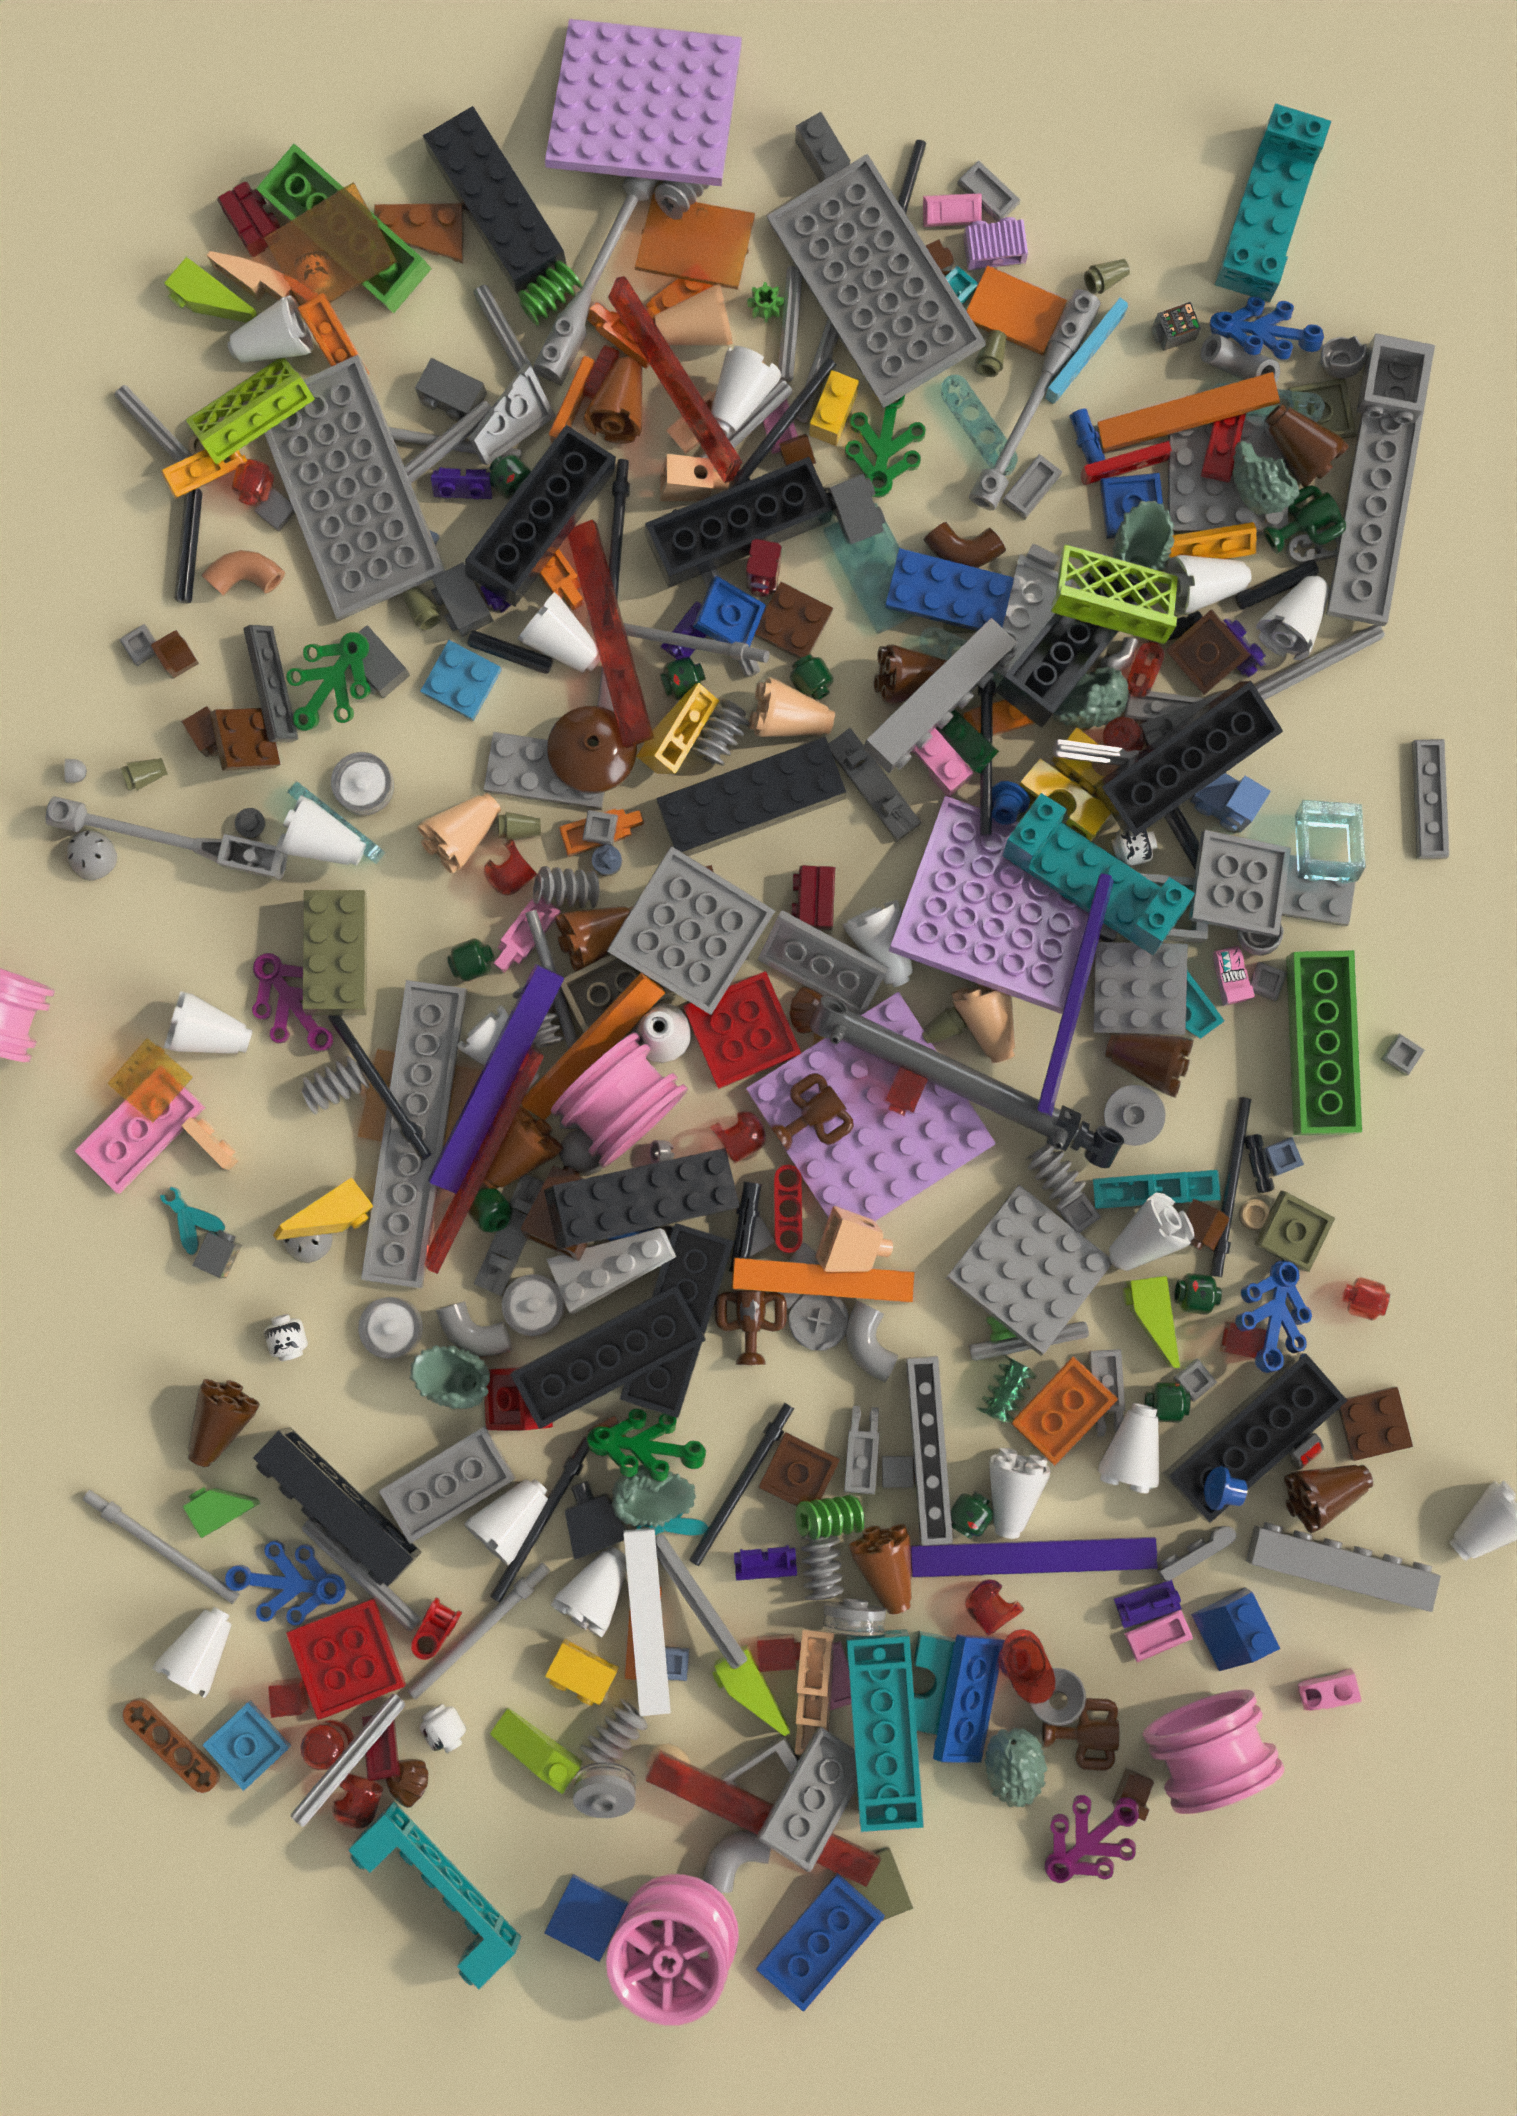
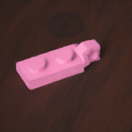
M542 896L538 904L534 903L533 898L500 940L501 943L498 949L502 953L494 964L504 973L514 961L520 964L523 959H526L535 947L525 913L537 910L544 934L554 923L555 916L561 913L551 903L546 905L545 899Z

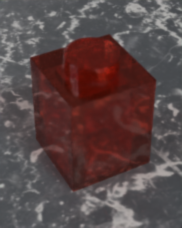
M900 1067L884 1100L885 1103L889 1104L888 1110L905 1117L906 1112L913 1114L928 1079Z
M1225 1321L1220 1351L1255 1359L1258 1351L1263 1349L1266 1329L1255 1327L1252 1330L1243 1332L1237 1328L1235 1323Z
M794 1634L757 1636L759 1672L796 1670V1661H800L801 1643L794 1642Z
M302 1678L275 1680L268 1686L271 1718L302 1715L309 1708L308 1694Z

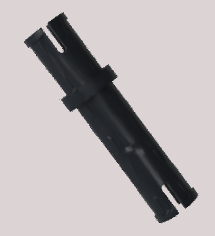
M743 1181L740 1208L736 1209V1214L739 1215L729 1272L733 1271L734 1258L750 1259L756 1217L759 1218L760 1211L757 1210L762 1184Z

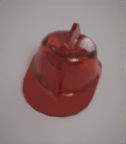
M1025 1629L1013 1631L1005 1639L999 1653V1668L1003 1675L1011 1681L1013 1688L1022 1699L1033 1704L1044 1703L1051 1698L1055 1690L1056 1678L1041 1641L1032 1631Z

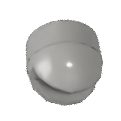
M65 759V782L76 783L82 781L87 774L85 765L80 760Z
M665 1140L652 1141L650 1145V1159L652 1163L672 1160L675 1155L671 1153V1150L674 1149L673 1145Z

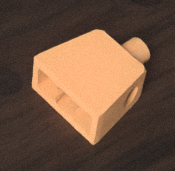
M667 454L660 471V501H701L710 497L713 489L728 490L729 472L713 471V460L710 458Z
M833 1206L815 1258L824 1271L868 1272L872 1269L876 1256L890 1257L893 1243L892 1240L883 1238V1231L874 1220Z

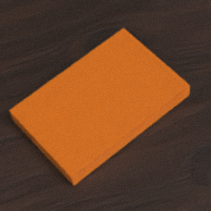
M987 265L966 311L976 327L989 333L992 330L1002 331L1007 336L1006 340L1043 356L1048 341L1067 304V300Z
M1073 1356L1010 1423L1055 1466L1113 1406L1118 1398Z

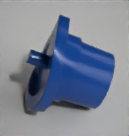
M1000 781L992 787V817L999 824H1013L1018 814L1028 809L1030 798L1028 793L1018 784L1010 781Z
M1216 1467L1206 1479L1204 1486L1205 1500L1213 1510H1221L1226 1504L1241 1506L1247 1496V1484L1244 1480L1231 1477L1226 1467Z

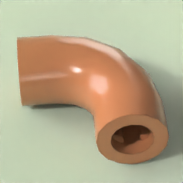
M239 550L221 556L201 576L224 596L234 584L242 580H249L264 593H269L280 584L284 578L285 571L274 561L258 552Z

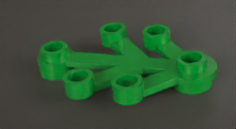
M905 395L899 398L896 403H891L885 407L880 439L868 424V418L864 413L856 412L850 419L851 429L862 435L877 456L875 467L864 455L863 446L859 441L852 440L848 442L845 447V455L849 460L856 462L864 473L865 479L869 477L872 483L875 480L883 482L882 487H874L875 495L872 497L875 498L886 496L891 491L895 478L907 470L913 471L920 466V454L915 450H910L904 454L901 461L887 469L888 458L912 442H921L926 434L925 426L920 422H914L906 432L892 440L897 409L903 406ZM858 418L862 419L864 421V424L862 426H856L854 424V420ZM918 428L922 431V434L914 436L911 431ZM857 447L859 453L851 454L849 448ZM913 456L917 459V462L909 464L906 459Z
M350 632L345 634L341 638L340 643L322 646L308 644L304 647L303 657L308 662H317L326 656H341L334 666L305 670L297 667L287 672V681L292 686L303 685L307 681L324 679L308 704L294 712L293 722L298 729L307 731L314 729L318 725L320 720L318 710L333 689L337 703L333 713L335 720L339 723H346L353 719L354 711L349 703L344 673L351 664L354 683L350 687L352 697L364 699L369 696L371 689L366 682L363 659L369 653V643L365 636L358 632ZM351 642L357 645L355 653H352L349 649ZM312 647L317 651L316 658H312L309 654V650ZM295 671H297L301 676L299 682H296L293 679V673ZM358 685L363 686V695L357 693L356 688ZM342 708H344L348 713L346 719H343L340 716V710ZM302 713L308 718L307 724H303L300 721Z
M632 1409L628 1414V1419L612 1428L604 1426L593 1428L587 1436V1444L590 1450L599 1456L608 1455L617 1464L620 1473L626 1477H632L637 1474L640 1461L650 1471L652 1479L656 1481L666 1480L669 1475V1464L664 1460H656L651 1453L680 1457L682 1464L689 1469H698L705 1463L706 1449L698 1441H689L685 1445L653 1441L664 1434L673 1433L676 1429V1417L664 1413L659 1416L657 1424L632 1438L623 1437V1435L633 1429H642L645 1426L647 1415L642 1409ZM620 1449L630 1450L635 1457L631 1455L625 1456ZM656 1469H661L663 1472H658Z

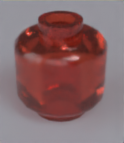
M247 459L246 463H240L237 466L231 489L239 496V502L249 506H256L257 502L268 500L274 482V475L269 471L270 467L267 464Z
M1116 717L1105 726L1103 731L1105 746L1123 748L1129 752L1134 750L1141 751L1145 743L1142 729L1132 718Z
M1358 1277L1353 1285H1346L1342 1301L1347 1303L1349 1314L1374 1321L1379 1315H1385L1390 1300V1293L1386 1292V1286L1383 1283Z

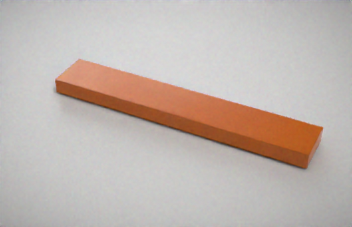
M1271 372L1098 421L1097 423L1104 452H1109L1280 403L1274 374Z
M640 973L521 1100L522 1106L545 1120L552 1113L553 1105L589 1067L613 1048L665 994L663 987L643 973Z
M734 1258L731 1289L913 1302L915 1272L871 1269L868 1272L824 1271L819 1264Z

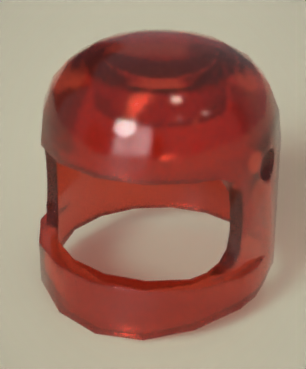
M512 838L504 844L510 852V857L501 865H496L489 859L484 866V876L487 882L496 892L504 896L514 895L537 874L521 856Z
M749 1111L736 1113L738 1121L728 1129L724 1130L719 1122L710 1126L711 1131L719 1137L734 1164L760 1150L766 1142V1133L761 1121L755 1114Z
M994 1579L983 1580L975 1585L965 1599L966 1611L987 1636L1024 1611V1607L1018 1600L1008 1603L999 1595L998 1592L1003 1585Z
M337 1720L325 1721L310 1728L303 1736L300 1744V1753L304 1762L309 1767L315 1770H328L344 1751V1740L341 1734L330 1725L338 1726L345 1732L348 1745L353 1741L354 1736L351 1729L343 1722Z
M349 1773L339 1784L347 1793L343 1799L333 1801L332 1815L342 1826L362 1829L369 1826L374 1820L384 1788L375 1781H369L366 1778Z

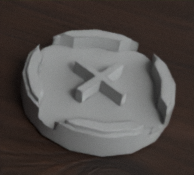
M803 1294L793 1303L789 1313V1327L793 1337L802 1346L811 1350H827L836 1346L846 1334L849 1314L845 1304L838 1297Z

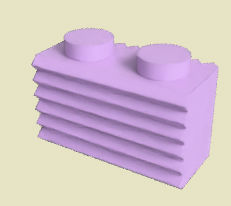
M1006 217L987 224L985 221H975L965 227L963 241L968 270L983 269L987 265L999 267L1026 263L1028 249L1023 219L1016 220L1014 217Z

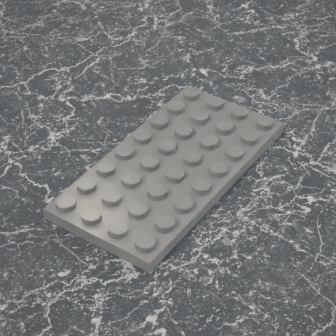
M868 154L767 215L773 230L799 269L808 287L883 408L986 346L984 338Z
M355 355L304 379L303 381L315 400L264 433L328 599L338 620L345 619L445 572L364 363L359 355Z

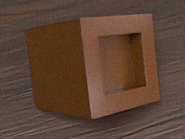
M177 630L151 644L164 669L173 678L199 664L186 640Z
M1125 1768L1112 1804L1114 1805L1121 1798L1134 1800L1139 1807L1138 1819L1145 1821L1150 1810L1146 1803L1154 1781L1151 1778ZM1121 1807L1125 1812L1132 1810L1129 1807Z

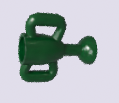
M1314 485L1303 487L1299 490V496L1294 499V503L1288 507V512L1294 516V521L1279 530L1271 526L1263 528L1264 536L1276 554L1282 551L1285 545L1284 540L1299 531L1307 532L1312 543L1317 545H1324L1344 533L1346 521L1341 517L1337 503L1328 492L1322 494L1321 490ZM1311 496H1314V499L1309 501L1301 509L1296 507L1297 504L1301 503L1302 501L1308 499ZM1330 523L1336 524L1330 527L1329 529L1325 530L1324 532L1317 534L1316 530L1321 529Z

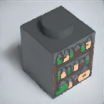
M1191 302L1157 313L1152 326L1154 340L1156 343L1160 342L1163 351L1196 340L1201 330Z
M219 1229L218 1233L208 1232L192 1266L216 1277L227 1278L242 1245L234 1242L236 1236Z

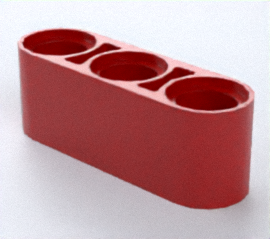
M787 1164L779 1167L774 1176L775 1242L779 1250L785 1253H792L800 1248L803 1239L802 1180L800 1171L795 1166ZM789 1170L796 1175V1183L792 1187H784L779 1182V1175L783 1171ZM787 1200L794 1202L797 1206L796 1214L790 1218L782 1216L779 1210L781 1203ZM789 1230L797 1235V1244L793 1248H785L780 1243V1236L783 1232Z

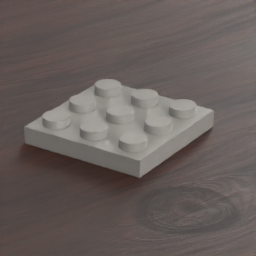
M1207 830L1201 832L1193 885L1195 895L1191 900L1188 920L1270 937L1279 936L1291 848Z
M1098 942L1095 966L1094 1032L1185 1035L1188 944L1162 943L1154 956H1152L1134 943Z

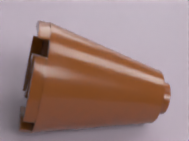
M623 357L615 360L584 414V425L590 433L596 436V432L605 435L604 440L618 444L632 443L635 441L636 436L639 437L641 435L643 369L634 358Z

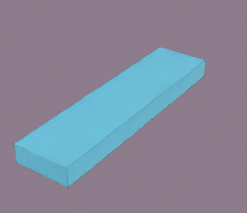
M1122 298L1117 300L1048 387L1045 399L1052 404L1058 401L1124 318L1128 308L1126 301Z

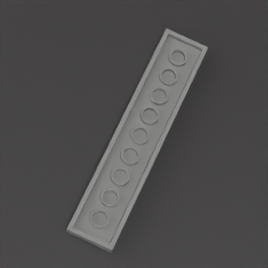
M1378 360L1373 395L1413 402L1419 367ZM1424 408L1417 421L1410 424H1399L1394 419L1384 417L1369 418L1364 413H1361L1343 519L1346 521V530L1339 537L1326 615L1385 626L1388 623Z
M406 980L390 1091L409 1120L415 1122L422 1132L421 1138L432 1155L425 1160L420 1159L411 1143H406L400 1134L401 1128L387 1109L361 1280L423 1288L438 1186L429 1183L428 1178L444 1148L458 1055L457 1045L460 1041L467 994L466 988Z

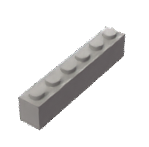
M989 619L866 740L863 749L888 773L895 767L899 770L903 768L912 758L909 753L916 746L922 749L933 737L930 733L937 726L942 729L953 718L951 712L957 706L962 709L974 697L971 692L978 685L984 688L995 676L992 672L999 665L1004 668L1014 658L1013 650L1017 642L995 620Z
M938 1356L906 1358L920 1543L922 1546L953 1544Z
M1267 1522L1264 1523V1527L1254 1525L1246 1561L1252 1565L1433 1612L1441 1576L1431 1572L1432 1566L1414 1561L1413 1567L1401 1564L1402 1558L1384 1554L1383 1559L1371 1556L1372 1550L1359 1546H1354L1353 1551L1343 1549V1543L1336 1540L1324 1538L1323 1543L1312 1540V1534L1294 1530V1534L1290 1535L1282 1533L1283 1527Z

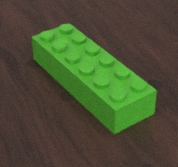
M296 144L289 148L256 188L275 208L324 252L329 254L333 260L392 313L397 311L432 269L419 254Z
M1355 951L1292 952L1286 956L1293 1136L1362 1133Z

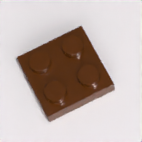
M781 581L759 622L754 636L801 659L811 654L833 612V607Z
M1213 610L1206 613L1165 650L1203 695H1206L1251 655Z
M261 708L216 709L210 713L222 771L268 769L281 765L276 742H269Z
M1394 1386L1346 1398L1348 1401L1338 1409L1352 1461L1413 1447L1398 1387Z
M785 1431L758 1488L796 1507L803 1501L821 1500L840 1458Z

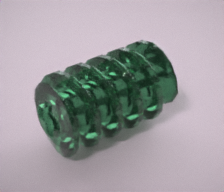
M1004 1355L1010 1364H999V1368L1004 1372V1375L994 1374L993 1378L999 1385H988L987 1389L993 1394V1397L983 1396L982 1400L987 1405V1408L977 1407V1410L1002 1423H1013L1015 1419L1009 1414V1411L1019 1412L1020 1408L1014 1401L1025 1400L1026 1397L1020 1392V1389L1030 1390L1031 1386L1025 1379H1036L1037 1375L1031 1368Z

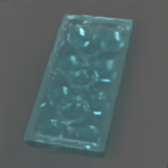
M836 522L824 528V534L877 635L914 617L915 615L884 608L897 553L900 548L887 522L882 524L884 532L851 545L846 544L840 525Z

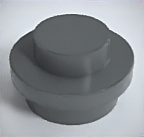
M245 808L235 818L236 830L246 838L257 837L265 828V818L257 809Z

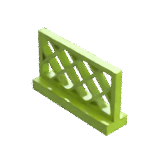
M278 358L187 418L186 421L217 465L314 401L315 398L302 377L293 369L286 358ZM280 370H282L280 375H274ZM268 385H274L273 388L267 389ZM244 401H249L247 405L242 406ZM219 417H225L223 421L217 422ZM208 419L206 423L200 424L204 420Z
M1065 544L1061 552L1056 596L1052 602L1051 612L1165 644L1174 631L1177 622L1174 610L1178 576ZM1069 557L1079 559L1084 566L1075 569L1070 563ZM1100 565L1107 567L1112 574L1104 577L1096 567ZM1089 571L1097 582L1088 585L1081 574ZM1128 573L1136 575L1141 582L1133 586L1125 575ZM1073 579L1081 589L1066 586L1065 583ZM1117 579L1125 590L1117 593L1109 583ZM1157 581L1168 584V591L1161 594L1153 583ZM1102 587L1109 598L1098 595L1093 590ZM1146 587L1154 598L1145 601L1138 590ZM1130 595L1138 606L1126 603L1122 598ZM1159 603L1166 614L1154 611L1151 606Z

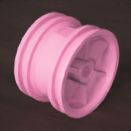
M1 968L0 1057L20 1062H30L32 1055L27 1053L28 1048H35L37 1041L29 1036V1028L36 1011L49 1010L50 1004L45 1002L47 996H54L55 989Z
M636 1032L624 1038L589 1067L562 1094L551 1109L555 1116L561 1114L564 1116L561 1123L566 1128L573 1124H578L590 1137L593 1145L588 1152L593 1157L598 1154L602 1157L599 1164L603 1168L618 1159L647 1134L688 1091L684 1084L679 1087L675 1084L678 1077L674 1073L662 1077L646 1060L651 1048L647 1044L642 1046L638 1044L641 1038Z
M1246 1689L1232 1690L1205 1697L1168 1712L1148 1725L1143 1731L1144 1740L1150 1744L1148 1749L1150 1755L1154 1759L1165 1760L1171 1778L1165 1783L1164 1789L1168 1797L1171 1798L1170 1804L1174 1812L1194 1814L1233 1804L1270 1786L1284 1773L1285 1767L1278 1758L1279 1752L1277 1747L1273 1743L1262 1742L1256 1728V1724L1262 1719L1263 1713L1261 1708L1255 1705L1257 1698L1253 1691Z
M664 1875L642 1885L631 1897L608 1947L606 1959L607 1975L611 1987L621 2003L635 2015L648 2022L661 2025H682L693 2022L707 2014L717 2003L723 1991L728 1970L737 1951L739 1939L738 1922L731 1905L723 1894L711 1884L688 1875ZM662 1920L663 1923L656 1927L653 1925L652 1921ZM707 1951L709 1958L704 1959L699 1954Z

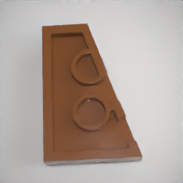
M462 203L375 204V216L407 245L425 250L429 254L451 258L453 261L463 264Z

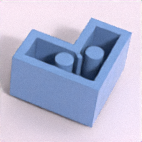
M1224 773L1193 795L1190 802L1195 804L1194 808L1199 813L1205 816L1213 815L1221 820L1220 824L1227 830L1232 832L1237 830L1241 833L1254 820L1271 791L1246 775L1238 781Z

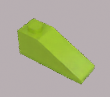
M187 256L164 282L170 292L168 295L169 299L181 309L186 306L194 313L244 323L257 316L254 308Z
M1167 1276L1126 1281L1127 1287L1123 1288L1125 1306L1130 1305V1311L1167 1365L1171 1368H1180Z
M748 1644L741 1647L747 1657V1661L742 1666L733 1669L725 1657L716 1660L714 1663L716 1670L712 1672V1675L719 1689L725 1687L731 1697L783 1736L789 1734V1726Z
M510 1708L506 1709L490 1733L493 1738L537 1777L561 1794L564 1793L581 1768L583 1760Z

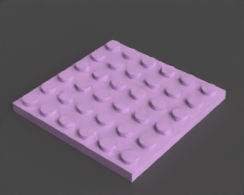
M569 19L545 157L546 168L722 186L742 37Z
M945 796L889 952L1062 1014L1089 913L1002 856L1007 839L1020 822L1015 821L1010 825H1002L992 817V836H980V808Z
M899 992L861 1015L936 1051L932 1043L927 1044L923 1038L922 1033L924 1030ZM824 1038L802 1052V1054L794 1057L746 1088L769 1126L781 1124L786 1127L802 1116V1110L790 1098V1090L794 1084L812 1073L822 1075L828 1086L831 1085L847 1108L846 1112L853 1118L854 1127L848 1135L835 1144L826 1145L820 1142L814 1127L808 1125L792 1136L793 1143L788 1151L785 1149L828 1218L832 1207L837 1206L876 1221L996 1144L968 1099L843 1040L838 1044H833L830 1040L831 1038ZM818 1084L802 1093L800 1097L808 1102L819 1093ZM836 1117L823 1124L825 1133L828 1134L844 1123V1121Z

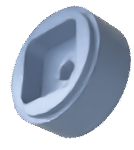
M602 845L594 851L592 864L599 874L611 876L620 870L622 857L619 850L614 846Z

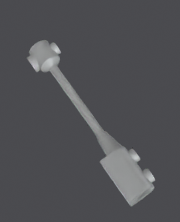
M626 177L622 188L626 192L627 197L581 290L577 292L566 308L558 314L533 365L537 375L562 386L587 335L584 324L591 302V295L637 202L648 201L654 192L657 179Z
M1077 289L1069 300L1048 341L1047 353L1041 371L1042 374L999 458L992 469H982L969 494L970 500L976 505L987 510L996 509L1009 483L1004 476V472L1052 378L1056 377L1067 361H1070L1078 351L1098 313L1101 303L1092 293Z
M56 796L50 799L46 810V824L49 826L79 832L84 825L185 848L193 850L195 853L216 862L222 867L276 880L282 879L287 865L288 855L276 850V846L224 834L223 839H194L89 814L84 803Z

